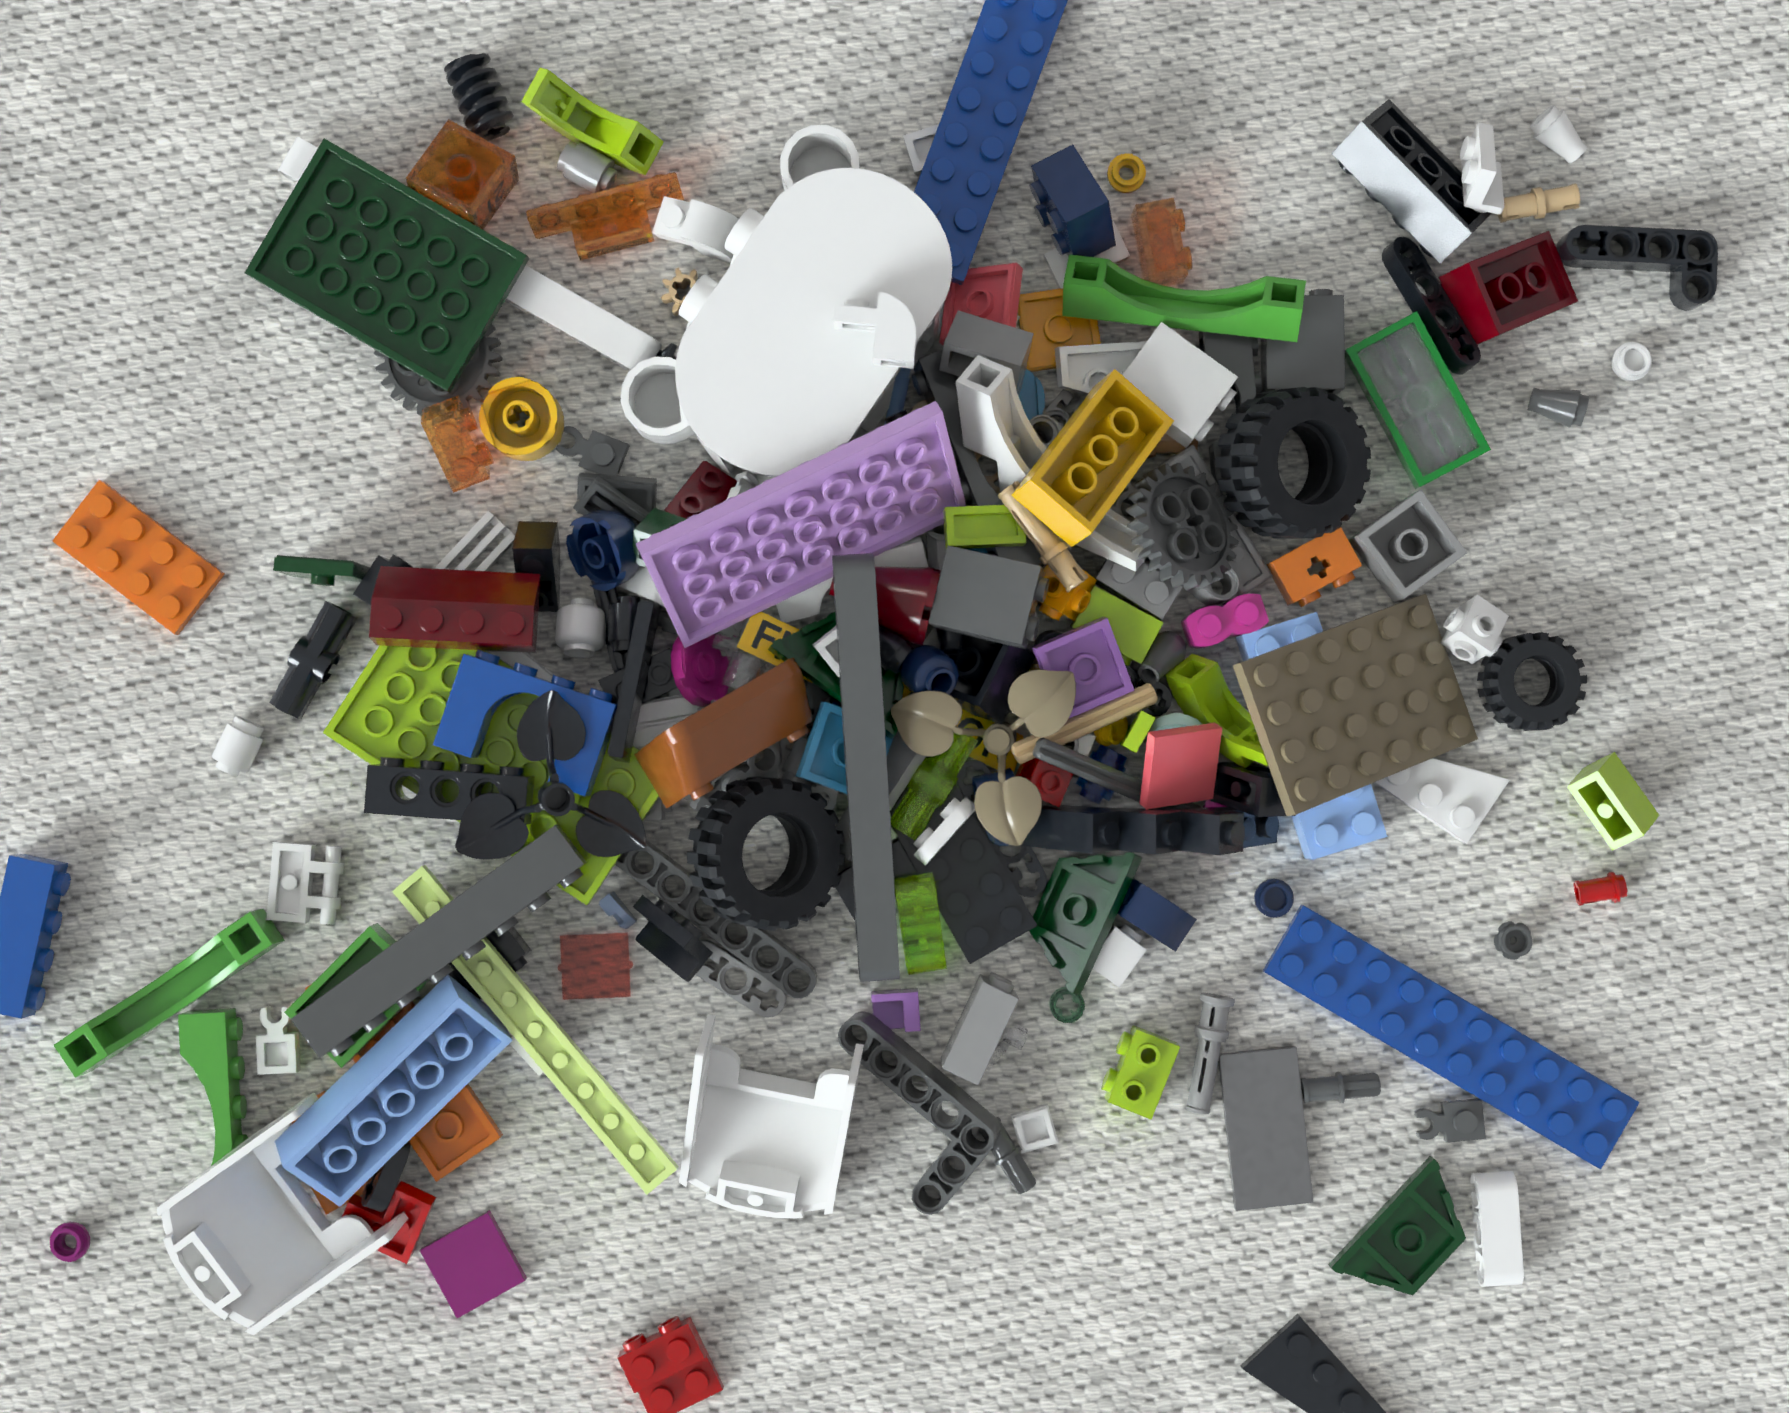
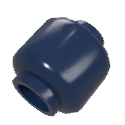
M933 645L916 647L913 653H910L901 665V680L912 693L941 691L950 695L958 682V667L953 659Z

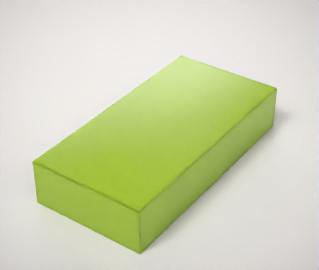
M1005 505L945 507L943 510L946 549L948 545L967 549L1025 546L1027 543L1025 532Z
M1142 710L1138 711L1120 745L1133 753H1137L1156 718Z

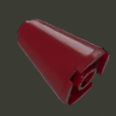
M875 567L879 627L905 637L913 644L923 646L941 570L934 567ZM833 579L829 592V595L834 596Z

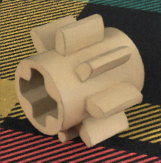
M676 268V276L671 281L668 279L662 280L664 286L669 289V293L664 294L661 299L665 304L674 302L672 307L674 316L679 315L680 307L686 297L685 295L680 300L677 289L685 290L688 285H690V288L693 287L698 278V273L695 269L689 275L682 274L679 268Z

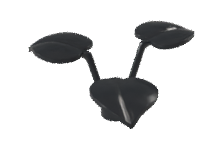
M550 690L539 696L529 705L517 729V743L522 755L530 761L546 759L550 781L540 788L538 793L539 802L515 811L512 801L503 794L489 792L475 797L466 806L462 814L455 848L459 853L475 859H499L510 856L517 852L528 839V828L519 817L529 813H538L542 810L553 816H563L570 810L584 814L576 824V837L585 851L599 857H613L629 851L643 849L646 847V834L639 813L633 804L622 794L612 790H599L591 796L587 808L574 803L575 797L571 788L559 781L554 759L566 761L575 757L584 745L586 732L583 720L578 712L557 691Z

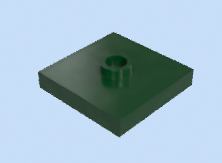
M277 555V557H274L273 571L292 577L311 578L310 584L334 586L335 580L361 582L370 567L348 560Z

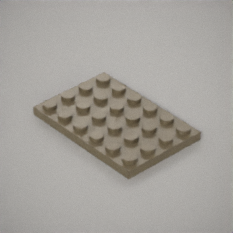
M1426 593L1233 665L1286 817L1297 815L1478 739L1445 646L1440 643L1442 637Z

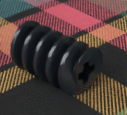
M486 53L465 55L451 61L444 68V71L448 72L446 76L447 82L450 86H453L452 94L459 101L457 107L460 113L465 115L463 122L466 128L471 129L469 137L474 143H485L507 134L510 127L506 126L505 123L514 117L512 111L500 112L499 110L508 103V100L505 96L494 97L502 89V85L500 82H488L497 73L494 68L483 69V66L491 60L489 54Z

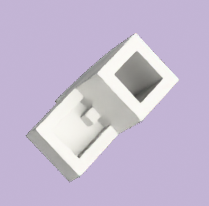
M664 196L652 233L658 238L690 245L702 255L731 262L734 255L727 251L724 246L739 218L701 201L691 199V202Z
M878 291L877 308H870L867 301L855 299L845 300L844 305L835 304L833 320L835 329L874 332L873 365L914 369L916 325L910 310L901 300L888 293Z

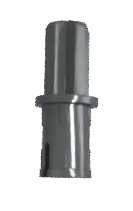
M1336 1072L1335 1076L1301 1078L1302 1099L1304 1103L1338 1100L1339 1103H1344L1345 1099L1375 1097L1380 1095L1381 1083L1376 1073L1342 1075L1341 1072Z
M996 1117L999 1121L1001 1132L997 1142L991 1149L996 1158L993 1162L995 1165L1000 1164L1016 1193H1025L1035 1186L1036 1179L1019 1153L1022 1150L1019 1145L1015 1146L1002 1125L1001 1119ZM980 1127L978 1129L979 1133L982 1134L985 1141H988V1133Z

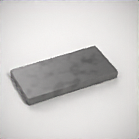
M1287 1046L1220 1053L1218 1062L1234 1209L1239 1211L1314 1203L1297 1047Z

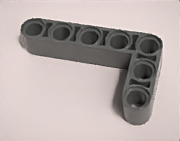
M863 1011L855 1013L838 1031V1040L841 1047L853 1057L856 1043L863 1044L861 1065L951 1139L950 1143L923 1174L912 1191V1201L918 1211L929 1215L936 1214L944 1208L991 1151L1000 1136L1001 1127L999 1121L876 1016ZM852 1025L862 1026L866 1030L867 1040L857 1039L853 1035ZM889 1050L893 1052L898 1060L897 1065L892 1066L885 1063L882 1058V1051ZM916 1075L924 1078L927 1082L928 1090L921 1091L916 1089L912 1084V1076ZM950 1101L954 1103L958 1109V1115L950 1116L946 1114L942 1109V1102ZM981 1127L985 1129L989 1140H977L972 1134V1128ZM948 1157H959L964 1162L965 1169L956 1170L952 1168ZM933 1185L937 1187L941 1198L936 1199L928 1196L924 1186Z

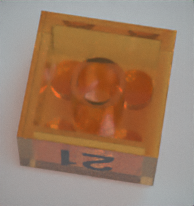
M448 119L405 179L407 186L484 230L519 181L516 157L513 154Z

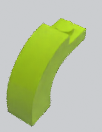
M539 68L521 101L541 116L540 120L564 137L576 144L582 142L613 159L616 165L642 175L647 174L664 143L663 140L640 122L621 117L598 106L579 94L548 69Z
M1191 654L1165 675L1171 692L1184 715L1196 718L1202 724L1216 723L1222 727L1219 750L1222 755L1245 768L1253 761L1268 766L1250 713L1236 700L1229 690L1218 662Z

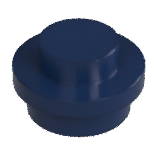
M1273 878L1263 881L1256 888L1254 894V902L1257 909L1262 914L1273 918L1281 917L1288 913L1294 901L1292 889L1286 882L1280 879Z

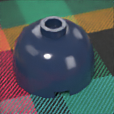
M598 510L571 522L570 526H574L573 532L567 535L566 538L568 555L580 577L587 575L590 580L595 582L590 585L592 588L608 591L627 582L635 575L640 565L635 564L636 556L632 546L634 529L636 527L626 516L619 512Z

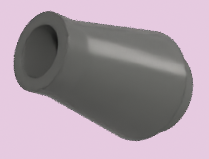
M1533 388L1527 410L1536 412L1568 428L1571 425L1581 427L1586 414L1589 396L1580 394L1581 390Z
M1164 631L1157 634L1142 665L1138 669L1139 677L1146 683L1156 684L1164 675L1180 664L1186 656V643L1183 638L1172 631Z

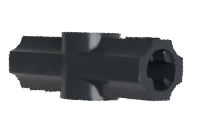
M325 601L307 636L301 637L292 649L287 661L289 668L269 703L286 714L302 719L320 685L325 684L332 674L328 672L333 664L337 666L340 660L338 652L358 617L329 601Z

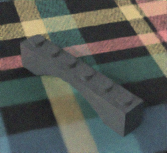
M943 350L919 358L914 367V373H912L913 385L918 395L924 394L927 404L936 401L943 412L965 502L968 503V506L1004 505L998 498L997 493L987 482L977 463L974 451L963 446L956 380L960 376L939 370ZM1027 535L1025 546L986 548L987 553L985 554L1041 567L1044 566L1040 560L1041 554Z

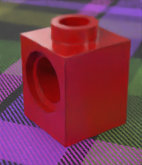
M1034 758L1020 764L1015 776L1029 779L1037 786L1042 801L1060 807L1073 774Z

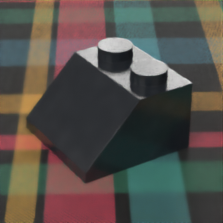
M965 635L963 653L948 655L957 665L959 673L957 685L950 695L960 703L963 710L1002 725L1010 709L1008 704L1009 689L1020 675L1029 671L1036 658L1035 654L1028 648H1018Z

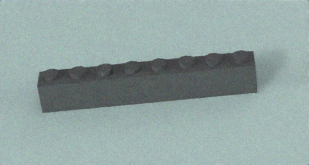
M554 825L291 1018L292 1022L319 1058L329 1052L334 1057H337L355 1043L351 1036L360 1029L364 1028L369 1033L386 1021L388 1018L383 1012L396 1003L400 1009L405 1007L421 995L416 989L428 979H430L433 985L453 971L449 965L461 955L467 961L486 947L482 941L485 937L494 931L500 937L519 923L515 918V915L528 907L532 913L549 901L551 897L547 892L560 883L565 889L584 874L579 868L587 863L560 825Z

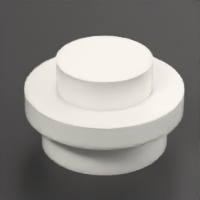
M1628 342L1615 350L1611 363L1613 371L1619 378L1626 381H1636L1643 378L1649 372L1652 358L1649 350L1644 345L1637 342Z

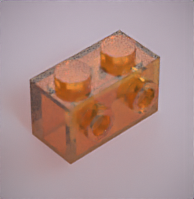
M1174 198L1136 204L1132 211L1131 219L1143 279L1162 286L1182 284L1188 275V270H1192L1189 246L1183 247L1181 232H1185V219L1182 209H1176Z
M457 395L422 409L421 425L453 493L490 479V465L494 464L493 457L486 442L480 443L474 431L478 429V425L470 407L464 408Z

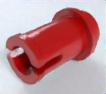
M1609 872L1607 877L1584 881L1578 880L1573 883L1576 902L1579 906L1611 899L1614 903L1620 902L1621 898L1627 897V885L1622 874L1616 875L1614 872Z

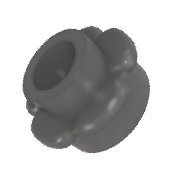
M1508 921L1499 926V932L1494 936V946L1497 951H1501L1505 958L1511 960L1519 959L1520 956L1528 954L1532 948V936L1525 924H1514V922ZM1514 936L1516 938V942L1514 944H1511L1510 938Z

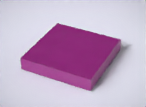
M490 1210L419 1250L456 1318L465 1315L527 1279Z

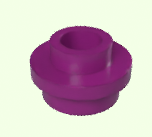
M66 1222L59 1225L50 1236L51 1252L55 1257L65 1262L80 1259L87 1253L90 1247L89 1232L83 1225L77 1222ZM67 1235L75 1237L77 1241L75 1248L66 1245L65 1238Z

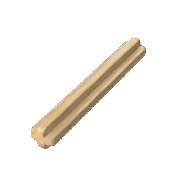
M1146 683L1135 688V691L1068 719L1058 732L1041 738L1063 746L1154 705L1158 700L1155 689L1150 683ZM1031 735L1013 743L1011 750L1019 764L1035 758L1033 756V749L1040 737Z

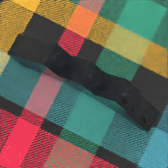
M1042 804L1038 821L1028 833L1021 846L1089 854L1120 850L1155 855L1177 851L1224 855L1243 852V848L1277 843L1279 820L1277 816L1257 817L1230 807L1154 808L1146 810L1145 808L1069 805L1057 807L1052 804Z

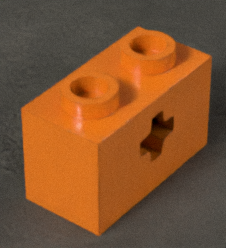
M1341 527L1332 533H1324L1322 537L1314 538L1266 564L1287 605L1298 601L1300 607L1320 598L1321 594L1318 590L1332 583L1336 589L1355 579L1352 571L1362 566ZM1312 562L1314 564L1321 562L1324 568L1319 571V575H1309L1307 569L1312 566Z

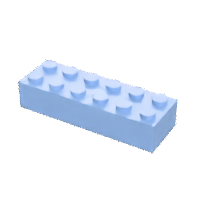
M1314 612L1235 638L1242 660L1245 661L1320 633L1323 629L1318 613ZM1371 784L1301 812L1296 816H1292L1304 858L1310 860L1388 837Z
M447 975L275 1140L283 1168L341 1207L513 1041L507 1028L486 1004L450 975Z

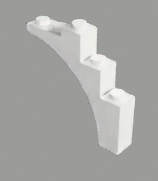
M977 355L956 380L963 446L997 461L1000 492H1002L1016 481L1021 483L1047 448L1038 437L1024 412L1016 391L1012 369ZM1109 509L1090 535L1076 544L1135 572L1147 558L1139 559L1138 555L1143 548L1141 544L1131 543V540L1138 536L1137 531L1127 528V524L1131 522L1112 509Z

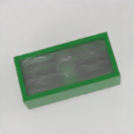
M1417 311L1345 350V359L1415 489L1491 450Z

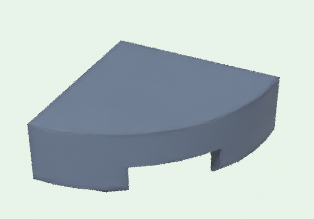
M614 891L599 901L600 907L608 916L613 915L621 928L628 929L637 922L636 918Z

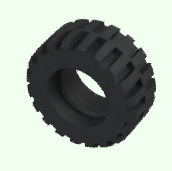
M1296 387L1265 391L1256 394L1254 399H1247L1239 406V413L1230 416L1225 425L1229 430L1226 434H1221L1218 447L1222 448L1221 456L1216 457V469L1220 468L1221 479H1217L1220 492L1225 491L1227 498L1224 499L1226 506L1230 512H1238L1236 519L1244 527H1251L1252 531L1260 536H1271L1277 539L1322 537L1324 533H1332L1339 529L1342 525L1341 521H1348L1357 510L1354 505L1360 504L1366 493V490L1363 489L1364 483L1370 480L1371 470L1367 469V459H1371L1370 447L1365 446L1364 439L1367 438V434L1363 425H1357L1356 423L1358 419L1357 414L1351 407H1343L1345 402L1342 398L1334 393L1328 394L1325 389L1317 387ZM1291 429L1303 441L1309 461L1306 482L1295 498L1285 489L1278 470L1280 446Z
M756 776L747 777L745 781L735 780L726 784V791L717 790L709 797V802L712 804L709 808H700L695 817L700 823L697 829H690L688 840H693L694 843L693 851H687V863L694 864L695 871L690 873L693 886L703 888L699 892V897L705 905L714 906V913L720 917L749 927L776 931L777 928L790 929L797 927L798 920L807 922L816 916V906L825 907L831 899L828 892L831 887L837 888L841 880V876H838L837 872L839 865L844 866L845 854L840 853V844H844L845 841L843 831L836 830L835 824L839 823L835 811L824 809L827 806V800L820 793H812L811 787L801 782H792L790 779ZM771 815L778 819L787 833L789 858L786 868L779 879L771 886L758 890L751 884L744 871L742 860L743 846L753 826L761 819Z

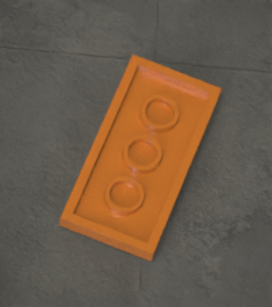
M98 480L52 540L175 635L180 634L225 575L220 569L102 480Z

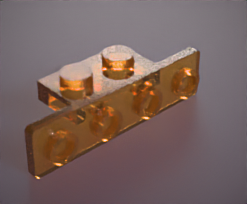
M672 172L655 175L652 178L630 184L617 185L614 188L591 194H582L576 198L561 202L544 204L538 208L527 210L526 214L534 236L537 239L572 230L576 252L581 261L654 242L648 210L661 207L664 196L678 200H684L677 174Z

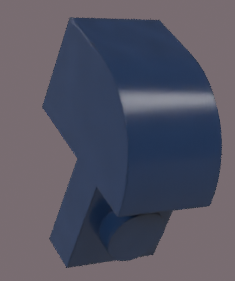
M1133 878L1117 913L1175 952L1197 920L1135 878Z

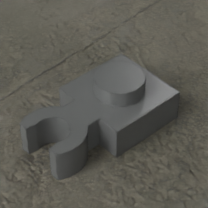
M571 426L564 427L563 431L575 437V444L571 448L557 445L556 450L561 455L566 457L581 455L582 458L578 466L596 474H619L630 447L629 444L592 430L590 438L587 440L583 438V435L576 428Z
M1479 1098L1440 1102L1441 1113L1437 1114L1426 1108L1414 1111L1415 1117H1428L1431 1121V1125L1427 1130L1416 1131V1136L1420 1139H1433L1439 1132H1443L1444 1141L1447 1143L1486 1139L1482 1100Z

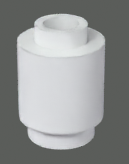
M235 716L232 723H227L211 756L218 761L216 768L233 776H238L240 771L248 773L264 740L261 737L264 727L243 717Z

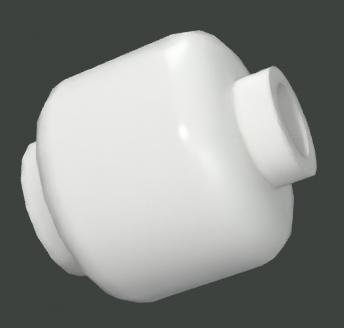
M575 598L571 600V604L565 605L557 611L555 643L564 650L565 655L574 658L593 657L596 651L604 647L606 637L605 613L602 609L594 606V601L586 598Z

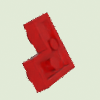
M400 1181L388 1208L383 1212L362 1206V1197L353 1194L346 1205L342 1217L345 1215L359 1216L375 1232L404 1212L408 1217L407 1221L396 1235L385 1245L377 1249V1251L407 1264L414 1253L437 1197Z

